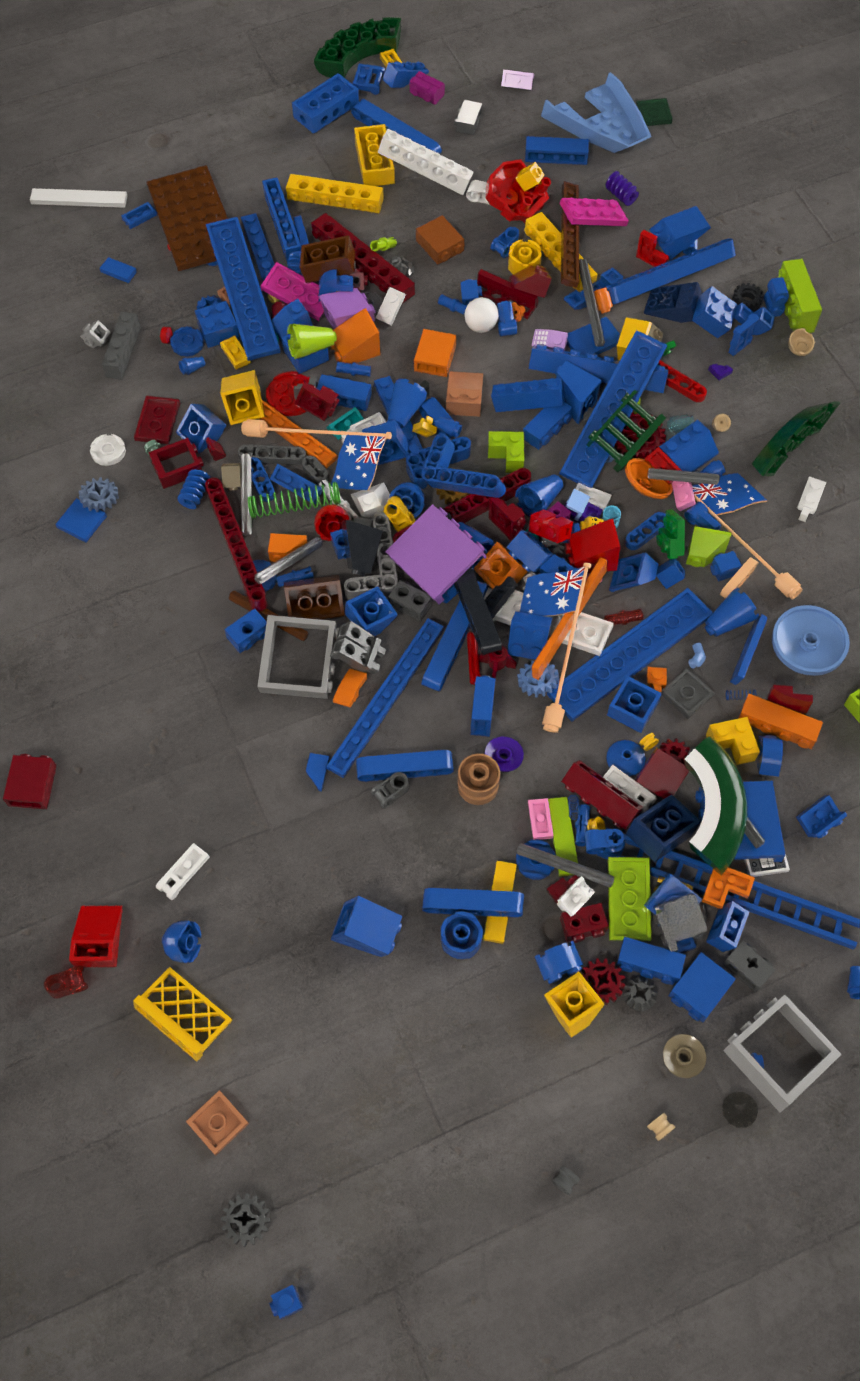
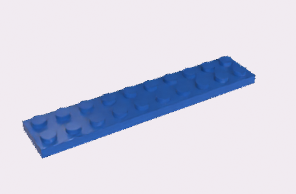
M238 217L206 224L247 360L250 361L281 353Z
M636 330L559 475L589 488L594 486L610 454L595 441L588 447L586 445L590 441L588 436L594 430L598 432L623 403L620 400L627 392L631 394L636 390L637 393L632 399L638 403L667 348L666 344ZM626 404L621 411L630 418L633 409ZM617 416L611 421V424L622 433L626 424ZM604 429L599 435L614 448L618 439L609 431Z
M689 588L685 589L605 648L600 656L596 655L564 679L559 699V705H562V709L565 710L564 714L571 722L622 685L627 676H634L702 625L713 612ZM559 683L557 684V689L552 688V693L547 692V696L554 703Z

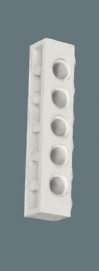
M387 129L382 137L378 150L379 154L464 195L473 171L390 129Z

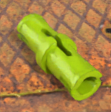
M382 237L379 240L372 241L370 248L373 251H386L388 248H394L397 241L394 237Z

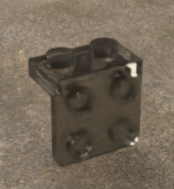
M693 893L655 905L656 914L653 917L656 926H661L663 930L660 936L663 945L669 946L670 952L679 950L678 941L705 933L708 929L696 895Z

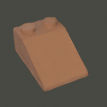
M449 372L446 397V411L449 415L480 417L483 373Z

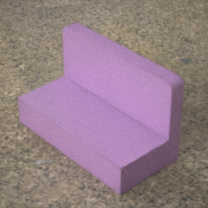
M503 70L501 86L532 90L534 74Z

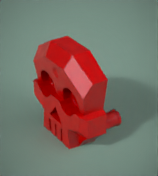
M521 159L503 162L490 175L486 184V200L491 206L500 210V214L509 222L521 220L525 223L526 219L536 215L549 199L547 189L551 185V180L548 177H543L539 184L525 192L515 178L522 169L527 167Z

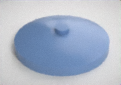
M803 605L791 608L778 618L772 631V646L777 657L788 668L804 675L816 676L832 672L841 665L849 651L850 641L846 627L836 615L821 607Z

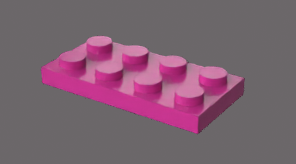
M570 197L561 198L560 205L571 224L627 226L629 222L617 200Z
M276 262L261 284V290L286 304L299 299L308 311L309 316L319 321L324 314L321 301H319V285L314 282L306 283L303 276Z

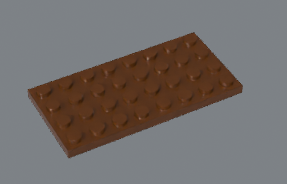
M207 165L147 181L149 192L178 272L217 261L206 224L228 218Z

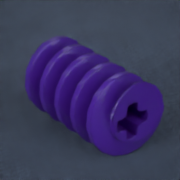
M618 171L613 172L606 181V189L626 206L633 204L639 196V192L636 191L637 187L628 182V179L620 175Z

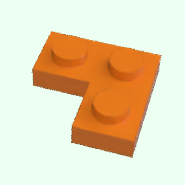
M727 868L721 876L713 869L702 902L722 909L728 891L748 898L755 877L731 868Z

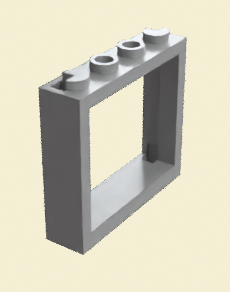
M268 615L257 686L259 692L328 699V693H331L333 688V682L330 681V678L335 673V664L332 663L333 658L330 657L339 632L336 621ZM277 626L328 630L321 687L269 682Z
M786 995L779 1000L775 997L766 1005L769 1009L766 1012L761 1009L753 1017L756 1021L754 1023L748 1021L741 1027L742 1033L739 1036L737 1033L733 1034L727 1040L730 1044L723 1050L780 1113L842 1055ZM776 1011H779L823 1057L787 1094L741 1045L746 1038Z

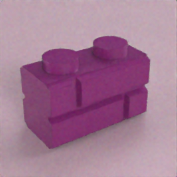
M419 71L410 80V93L435 105L445 94V84Z

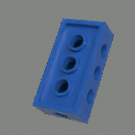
M337 73L292 102L293 117L314 134L351 110L359 102L358 88Z

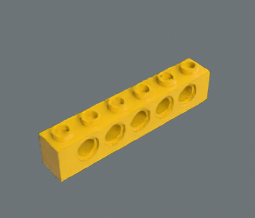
M290 174L286 185L287 199L380 213L384 200L383 187L296 174Z
M540 212L526 219L524 231L527 236L539 244L543 254L561 272V233ZM588 264L593 284L597 281V273ZM580 273L579 284L577 288L573 287L578 292L583 290Z

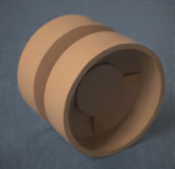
M472 754L466 757L458 769V792L466 802L473 805L487 804L496 797L500 781V768L497 762L485 754Z

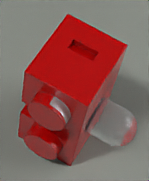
M541 510L531 514L528 531L541 536L542 544L545 547H550L553 542L558 544L571 538L573 521L564 517L556 518V514Z

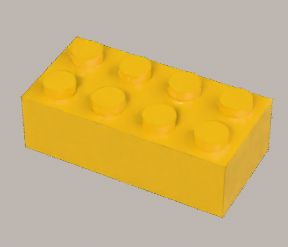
M385 124L354 128L355 145L363 185L381 186L395 184L393 160L378 153L382 137L386 132Z

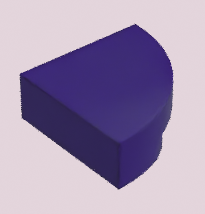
M712 364L708 368L719 381L730 375L733 371L727 365Z

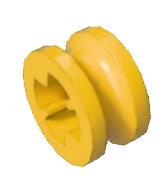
M654 733L646 735L639 742L641 746H644L645 751L651 750L659 743V740L654 738Z
M601 817L588 820V830H605V823Z

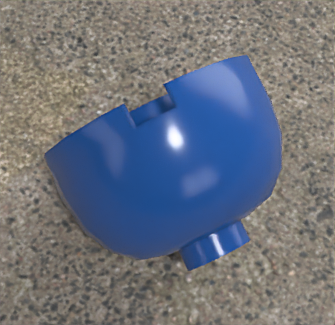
M411 482L397 485L389 498L392 496L400 497L414 518L422 512L425 505V495L422 489ZM390 505L391 508L397 509L395 505Z
M184 920L175 922L167 928L162 937V944L165 954L171 960L180 963H191L195 960L201 944L197 945L198 937L201 938L199 925L196 922Z

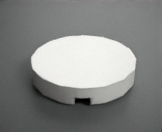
M107 434L101 435L90 446V454L93 460L104 466L120 462L126 453L123 440L114 434L108 436Z

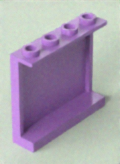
M432 504L385 552L432 599L440 604L444 600L442 595L481 556L484 559L487 556L483 552L485 548L478 541L474 543L471 540L473 537L466 530L462 532L459 529L460 525L453 518L449 520L446 517L448 514L441 507L437 509Z

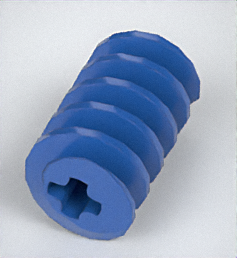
M201 470L189 471L183 488L178 495V502L186 508L196 509V505L200 504V499L203 498V493L206 491L205 483L211 477Z

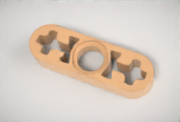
M750 557L725 585L720 595L726 598L732 590L740 588L753 573L759 562Z

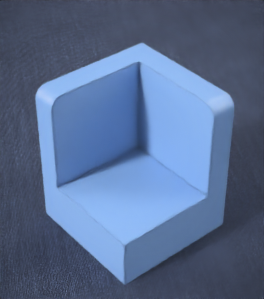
M576 489L568 497L566 507L577 513L574 520L578 521L590 496Z

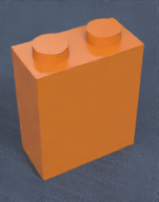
M423 329L414 358V371L447 377L456 348V335Z

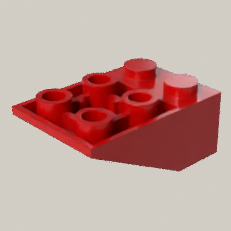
M123 906L80 907L71 939L69 961L74 967H117Z

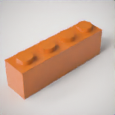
M748 694L739 718L748 717L750 726L760 729L763 733L773 734L784 741H791L802 748L812 749L816 743L823 724L822 721L752 694Z

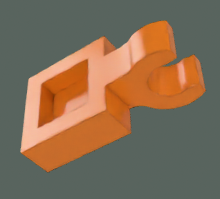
M647 667L646 685L661 693L662 688H665L667 685V668Z

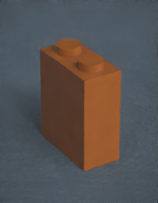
M443 215L416 228V241L437 265L464 251V238Z

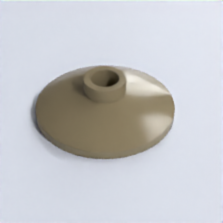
M679 1034L670 1038L665 1044L663 1061L666 1068L673 1075L685 1079L693 1078L705 1067L706 1051L701 1042L695 1037ZM684 1054L687 1057V1061H681L679 1056Z

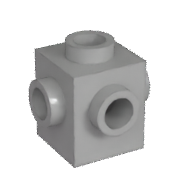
M97 320L91 324L87 323L82 330L84 332L80 337L86 345L92 348L101 347L107 341L106 338L110 331Z

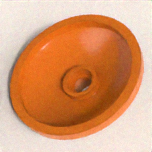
M634 458L628 461L625 466L626 477L637 492L653 499H665L671 495L673 491L672 483L668 485L664 480L649 479L647 477L648 469L651 467L644 459Z

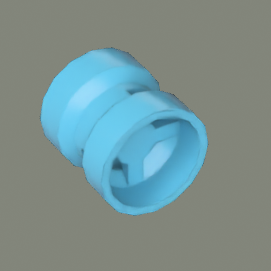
M607 506L603 511L602 519L604 521L613 519L615 528H617L621 518V511L616 506Z

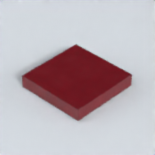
M656 747L635 781L665 799L671 794L674 796L689 770L684 764Z

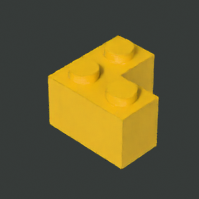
M748 717L711 724L707 730L706 737L711 736L723 749L731 748L736 765L753 762L760 753Z

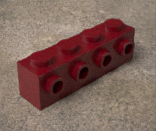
M580 760L572 764L561 781L565 784L567 790L573 793L576 792L581 796L583 802L595 806L599 814L611 818L613 824L621 829L630 827L633 820L644 808Z

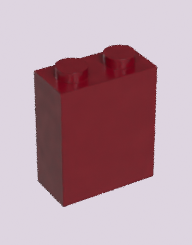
M28 754L13 755L3 795V800L7 806L47 810L57 767L53 759L45 755L40 757H32Z

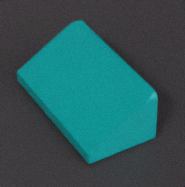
M355 406L326 428L328 431L347 432L351 425L364 420V418ZM332 434L338 440L342 438L341 435Z

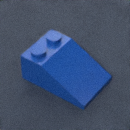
M694 206L661 219L649 230L658 237L657 242L671 260L711 227L698 207Z

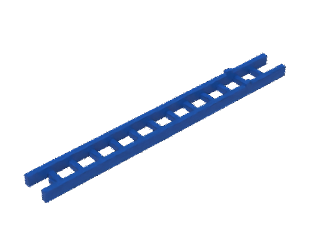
M624 834V846L625 843H627L629 845L640 848L633 840H631L626 834ZM641 848L637 858H642L644 851ZM623 849L616 854L601 853L597 854V856L607 860L608 857H623L621 856ZM673 851L657 860L655 868L650 867L651 876L666 878L669 873L660 870L664 857L678 862L673 876L679 881L693 886L692 891L703 895L706 887L699 884L702 873L711 874L713 870L709 864ZM683 864L698 869L694 882L679 877ZM756 881L753 882L752 889L756 890L753 904L738 899L739 895L734 894L733 897L730 895L726 896L724 903L733 901L749 912L852 950L857 946V942L840 935L843 928L842 922L860 928V919ZM762 893L776 898L773 911L758 906ZM782 900L796 905L793 918L778 913ZM802 908L816 912L813 926L798 921ZM822 915L836 920L833 933L819 928Z

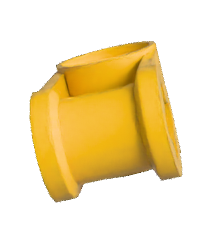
M392 496L388 499L384 507V513L392 522L397 532L416 521L400 497ZM390 505H395L397 509L391 508Z

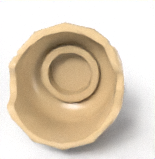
M804 328L795 329L788 341L790 351L797 356L808 355L813 350L815 344L813 335L806 332Z

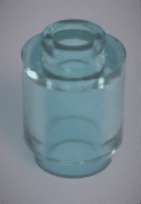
M684 414L670 417L669 421H667L668 431H671L672 434L679 433L694 422L693 416Z

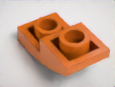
M349 669L335 693L333 703L351 707L359 697V689L367 680V673Z

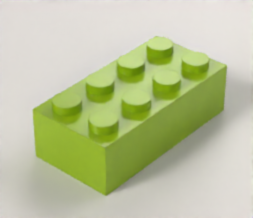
M803 259L783 261L781 269H779L778 278H784L789 293V299L785 303L784 310L785 315L789 319V326L793 331L804 328L806 332L813 333L821 315L822 307Z

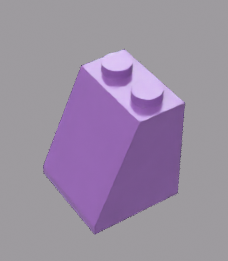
M354 288L353 292L338 291L319 296L325 317L333 329L365 308L373 322L375 321L374 314L376 312L372 304L367 303L368 300L365 294L360 293L357 288Z

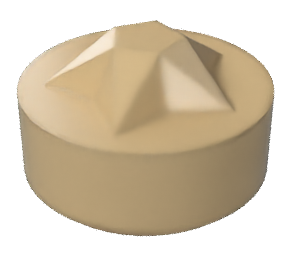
M726 414L716 415L712 421L713 428L719 432L728 430L731 425V420Z

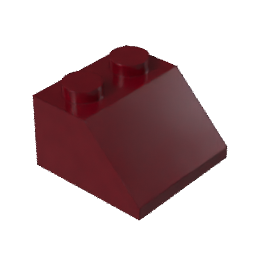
M531 265L511 275L509 280L513 288L545 298L552 278L545 267Z

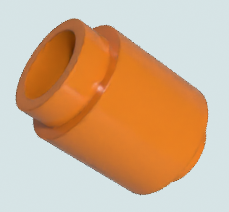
M607 288L595 290L594 295L598 311H601V314L611 311L610 308L613 307Z

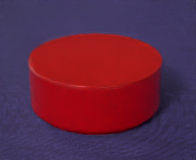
M164 326L160 331V339L163 344H170L173 332L171 327Z

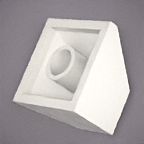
M384 482L370 487L369 490H361L351 494L362 518H373L377 512H384V507L390 496Z

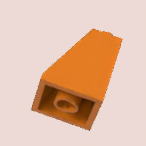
M366 308L333 330L336 332L337 340L330 349L335 351L334 354L337 361L352 364L353 362L359 363L380 355L379 331Z

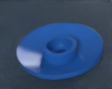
M621 740L610 746L607 751L606 760L609 768L614 765L631 777L643 769L646 757L643 749L637 743ZM623 754H629L630 757L626 758Z

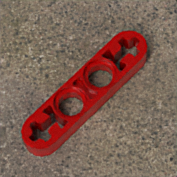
M659 361L658 365L665 366V369H668V374L675 377L674 379H666L667 386L694 402L705 400L707 389L703 385L666 363ZM687 383L689 386L684 388L680 384Z

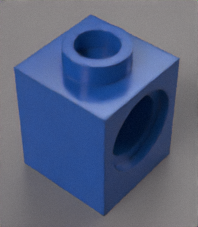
M342 529L331 532V542L338 560L346 559L345 546H341L344 544Z

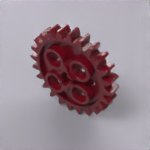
M632 412L630 419L641 429L647 430L649 427L648 422L638 413L634 414ZM663 423L635 453L634 458L645 460V457L665 443L666 435L665 429L662 428ZM625 425L622 434L630 441L636 442L639 439L636 437L637 434ZM617 440L614 448H617L616 451L618 453L622 452L625 455L627 452L626 446Z

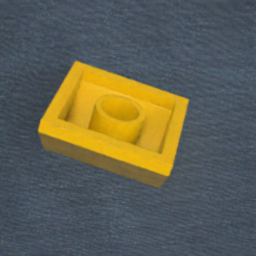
M626 317L617 344V359L619 361L636 330L648 335L651 322Z

